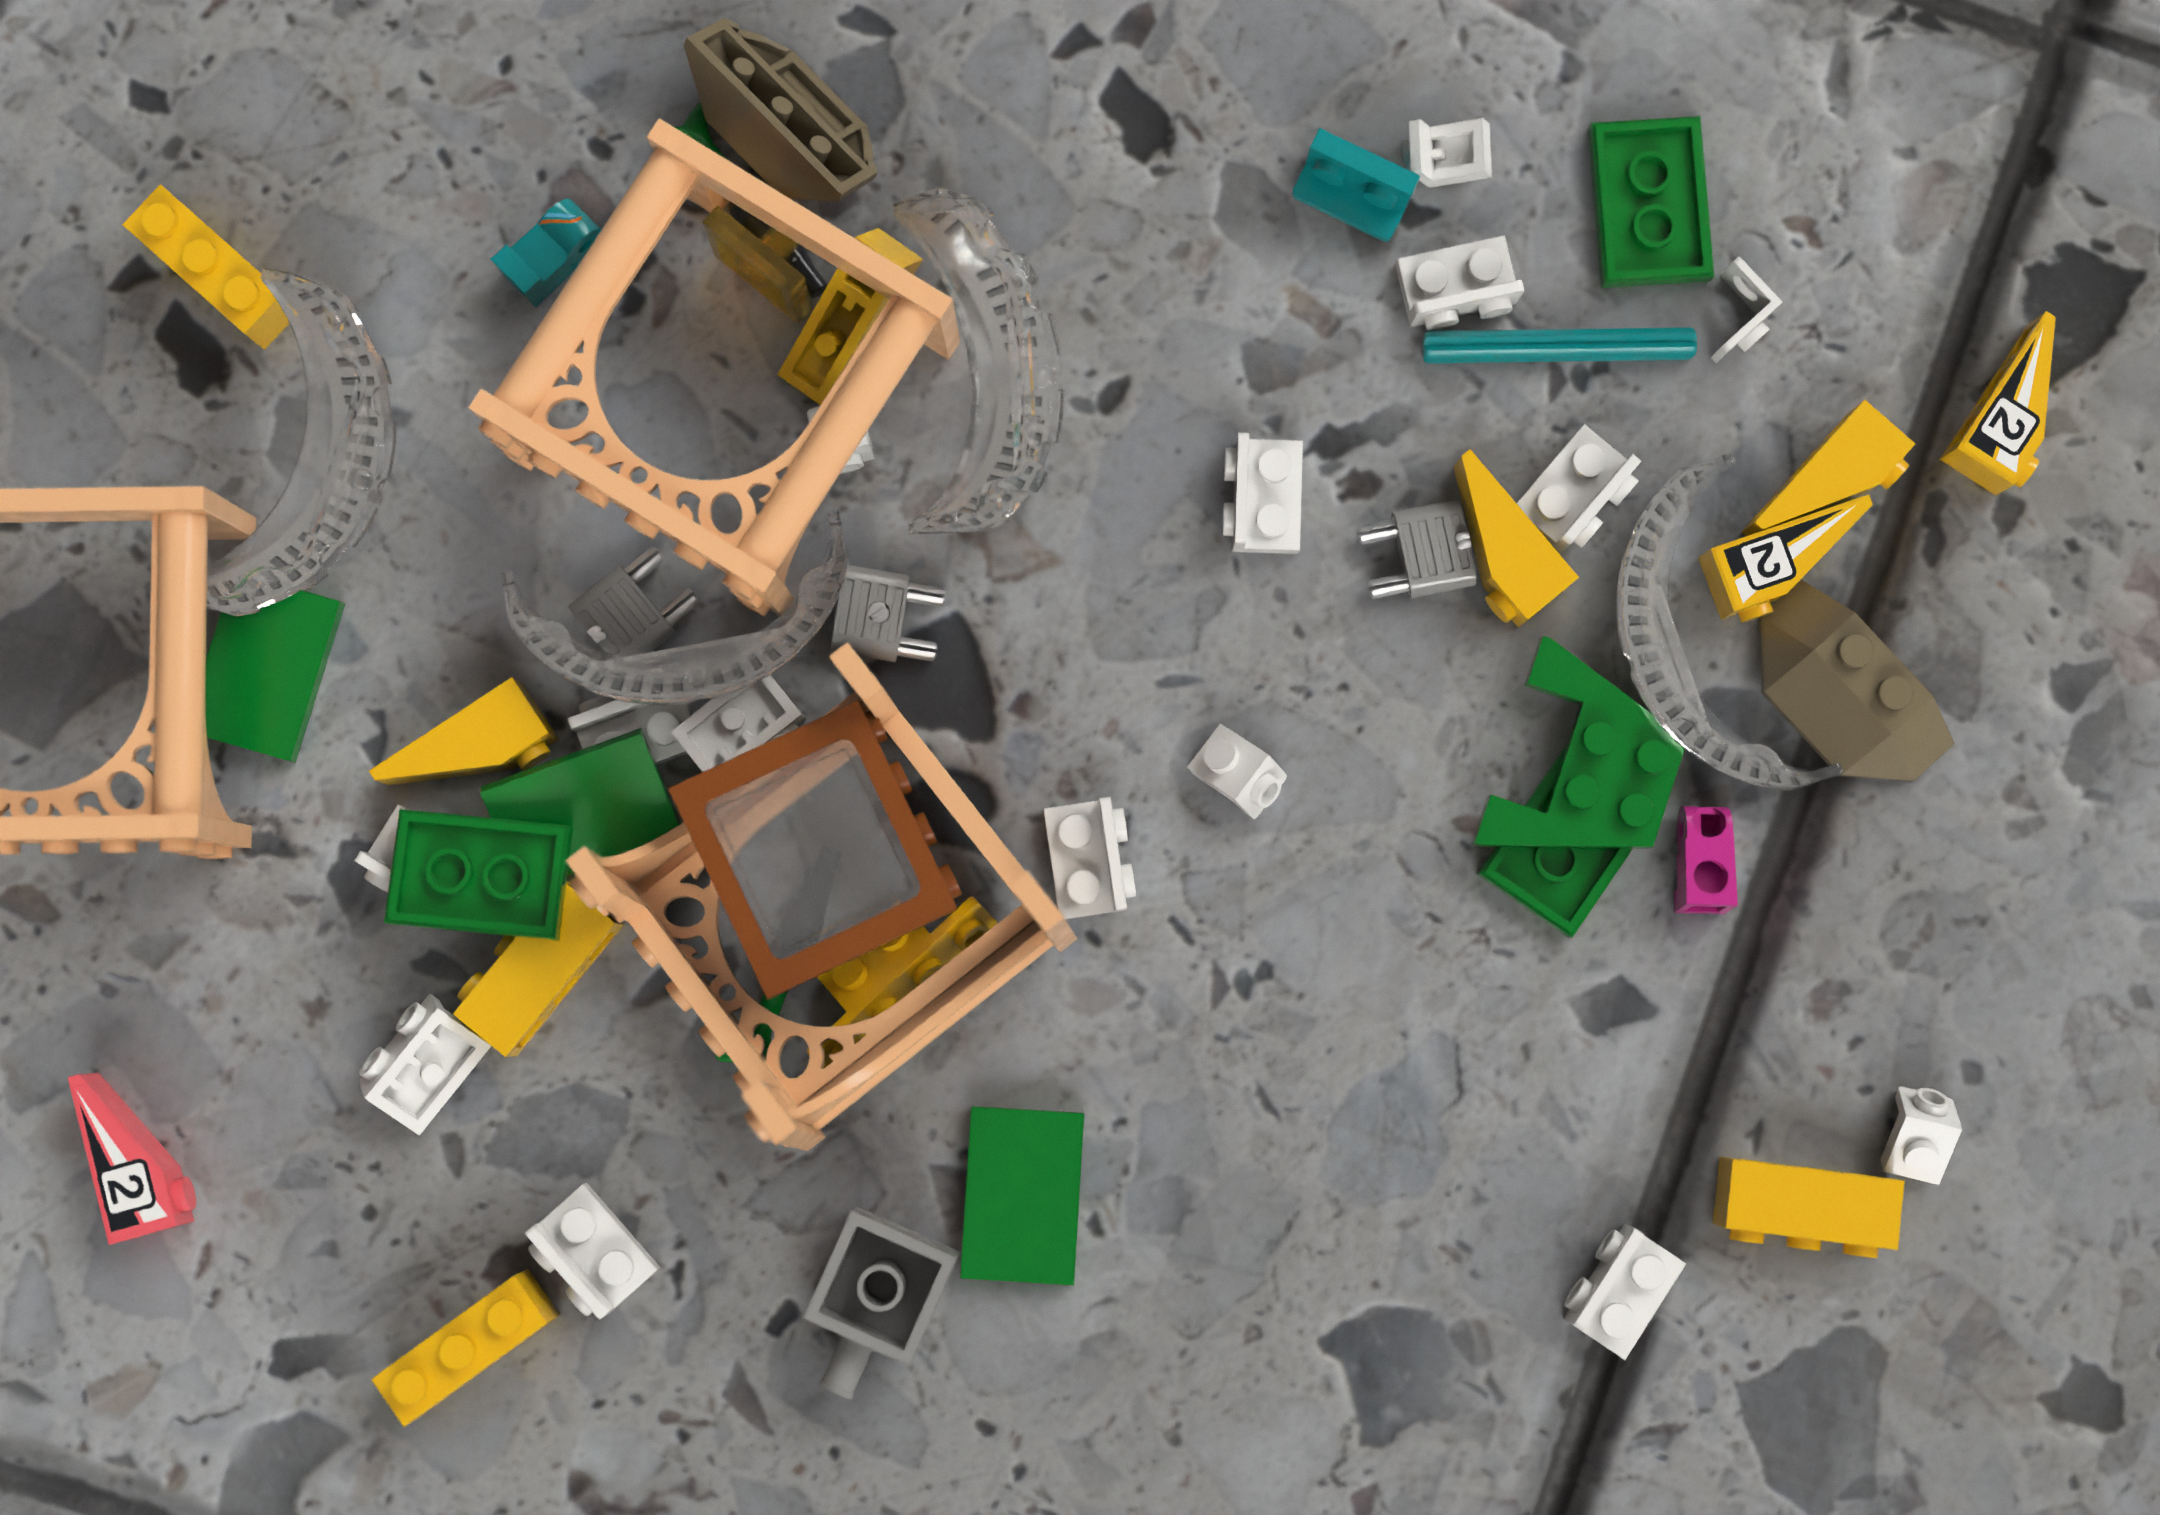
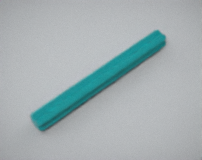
M1691 327L1428 331L1422 339V356L1426 363L1689 360L1696 355L1697 334L1696 330Z

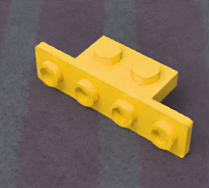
M971 896L931 933L923 926L818 976L817 978L846 1011L831 1027L858 1023L887 1010L993 928L998 922ZM898 899L888 909L897 906L902 902ZM866 1034L854 1036L855 1044L864 1038ZM830 1039L822 1044L825 1056L823 1069L833 1062L828 1055L836 1054L843 1050V1046L836 1040Z

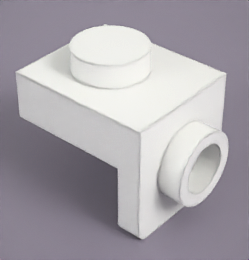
M1484 118L1429 127L1421 119L1409 121V139H1405L1403 143V158L1407 170L1420 175L1419 181L1428 188L1492 178L1490 124Z
M1221 723L1187 766L1194 776L1236 803L1245 814L1253 819H1256L1264 808L1270 806L1277 799L1281 786L1287 778V774L1269 754Z
M1901 1086L1895 1095L1899 1114L1880 1158L1883 1171L1939 1185L1962 1132L1954 1101L1930 1088L1915 1090Z

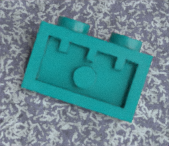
M1319 128L1309 148L1305 166L1293 188L1292 197L1381 241L1389 242L1413 196L1420 175Z

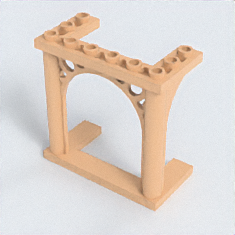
M659 118L647 136L653 149L652 154L497 390L491 395L485 390L480 389L468 408L482 421L478 430L490 438V442L501 449L506 457L528 471H531L535 466L554 479L563 471L580 482L575 491L602 509H605L611 501L627 511L628 515L624 522L652 540L660 532L678 543L673 552L686 562L700 570H703L707 562L720 569L726 575L722 583L730 588L729 592L737 597L736 600L764 618L769 610L783 618L795 600L785 586V579L797 546L814 513L923 344L948 360L959 345L960 337L953 299ZM686 198L716 217H719L730 201L889 299L818 411L794 444L764 467L748 474L722 480H695L674 476L649 465L632 453L621 442L608 423L600 403L596 384L597 350L606 322ZM584 343L583 353H577ZM573 366L581 371L582 381L578 386L560 385L555 387L561 377L568 382L569 371ZM567 400H577L587 405L588 416L584 422L576 427L557 429L548 422L549 412L558 403ZM592 433L602 437L605 441L603 450L597 454H592L595 452V449L591 445L578 444L573 446L569 444L579 442ZM622 464L619 474L609 469L610 467ZM637 469H644L647 472L646 480L640 484L634 483L632 481L633 472ZM788 469L782 479L779 480L777 475ZM763 485L771 489L764 497L759 499L760 503L765 505L760 513L757 514L755 503L748 493L752 487ZM658 486L661 500L651 495ZM690 493L700 499L698 507L700 525L694 522L693 513L687 505L682 504V508L679 509L678 499L681 495ZM722 494L734 496L742 508L741 525L731 534L720 532L712 520L711 509L713 502Z
M204 486L0 489V523L152 521L150 667L148 691L141 716L133 732L119 751L90 775L74 783L44 791L27 792L0 788V855H19L20 844H41V853L79 854V843H100L101 853H137L138 842H159V852L197 856L200 859H231L233 848H252V826L233 822L220 801L215 786L207 744L205 682L208 540L256 539V517ZM154 724H155V733L151 732V730H152ZM152 746L147 762L154 763V773L145 765L136 762V754L143 747ZM127 772L139 780L145 792L144 801L140 807L130 810L124 808L116 801L111 791V781L115 775ZM86 793H96L102 808L110 815H104L99 809L92 806H84V812L81 811L79 799ZM34 798L38 803V809L34 814L29 815L25 810V805L28 800ZM54 806L62 816H52ZM9 808L11 816L1 817Z
M848 642L831 654L829 658L854 692L825 715L859 700L864 713L871 711L876 718H879L885 732L895 742L1022 904L900 1001L872 1018L858 1023L834 1027L799 1024L784 1019L760 1005L739 983L726 959L719 931L720 898L712 881L704 889L691 883H683L691 875L695 880H698L700 873L705 869L684 822L653 841L622 854L602 857L584 846L566 860L577 875L570 881V884L582 901L590 909L596 906L604 916L610 914L619 924L624 920L629 922L638 934V937L632 941L635 949L650 967L653 968L660 964L670 977L671 981L665 985L670 996L684 1012L689 1011L691 1008L694 1009L705 1024V1026L698 1030L703 1040L718 1057L727 1053L739 1069L732 1077L743 1092L742 1098L751 1108L744 1113V1117L754 1132L765 1143L771 1140L775 1145L781 1144L786 1148L793 1147L804 1151H809L826 1138L820 1129L1051 947L1055 946L1060 953L1077 940L1076 935L1064 916L1030 873L1023 869L900 713L882 685ZM839 740L725 793L706 806V815L730 866H732L742 848L757 832L858 754L851 741ZM689 897L697 899L703 905L705 914L698 924L688 927L676 926L666 916L668 904L678 898ZM702 937L708 945V952L703 958L696 959L694 955H697L698 951L687 944H681L678 939L690 940ZM704 974L718 976L710 983ZM727 985L734 986L736 990L735 997L730 1001H724L721 996L722 989ZM742 1008L740 1021H738L733 1012ZM760 1024L769 1025L774 1032V1038L768 1047L766 1057L763 1054L765 1044L762 1036L757 1034L754 1038V1030ZM866 1034L864 1038L855 1044L854 1036ZM799 1036L807 1042L809 1047L808 1066L803 1074L797 1078H788L781 1068V1052L788 1040ZM830 1039L836 1040L843 1046V1050L836 1054L828 1055L833 1062L823 1069L825 1056L822 1044Z

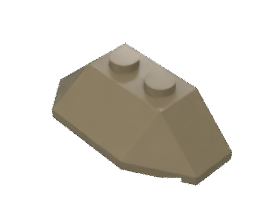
M725 17L686 38L684 49L705 120L773 189L788 198L838 202L874 180L878 172L876 163L873 162V149L868 126L793 50L760 34L741 30L737 23Z
M1800 580L1787 594L1772 605L1774 612L1758 618L1761 693L1838 776L1912 782L1954 745V741L1934 696L1854 611L1805 581Z

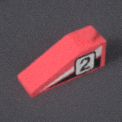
M89 1073L67 1077L108 1244L111 1245L195 1222L192 1210L196 1208V1194L191 1180L187 1176L183 1177L181 1166L101 1074Z

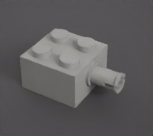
M859 1206L854 1207L847 1218L803 1319L835 1332L840 1337L830 1364L819 1385L834 1394L852 1399L855 1394L854 1390L872 1352H879L910 1366L960 1252Z

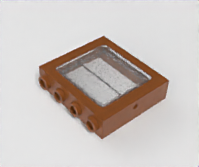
M859 700L668 788L767 1000L823 975L958 909L953 900L962 895L958 883L948 864L938 868L929 849L930 846L937 843L931 826L923 812L913 816L904 795L912 792L908 778L899 761L891 764L888 763L880 747V743L888 740L879 718H876L871 711L864 713Z

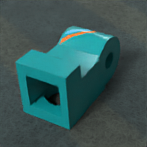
M563 199L548 209L538 223L512 247L506 244L490 260L501 274L528 301L537 307L575 271L602 229L572 199Z

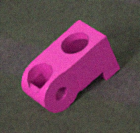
M1681 806L1676 826L1679 854L1676 855L1677 889L1674 890V913L1726 914L1738 906L1734 830L1731 811L1728 807Z

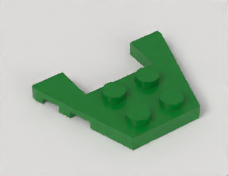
M1542 636L1538 641L1524 686L1579 705L1545 812L1490 794L1487 796L1472 844L1479 847L1652 848L1687 743L1668 725L1552 638Z

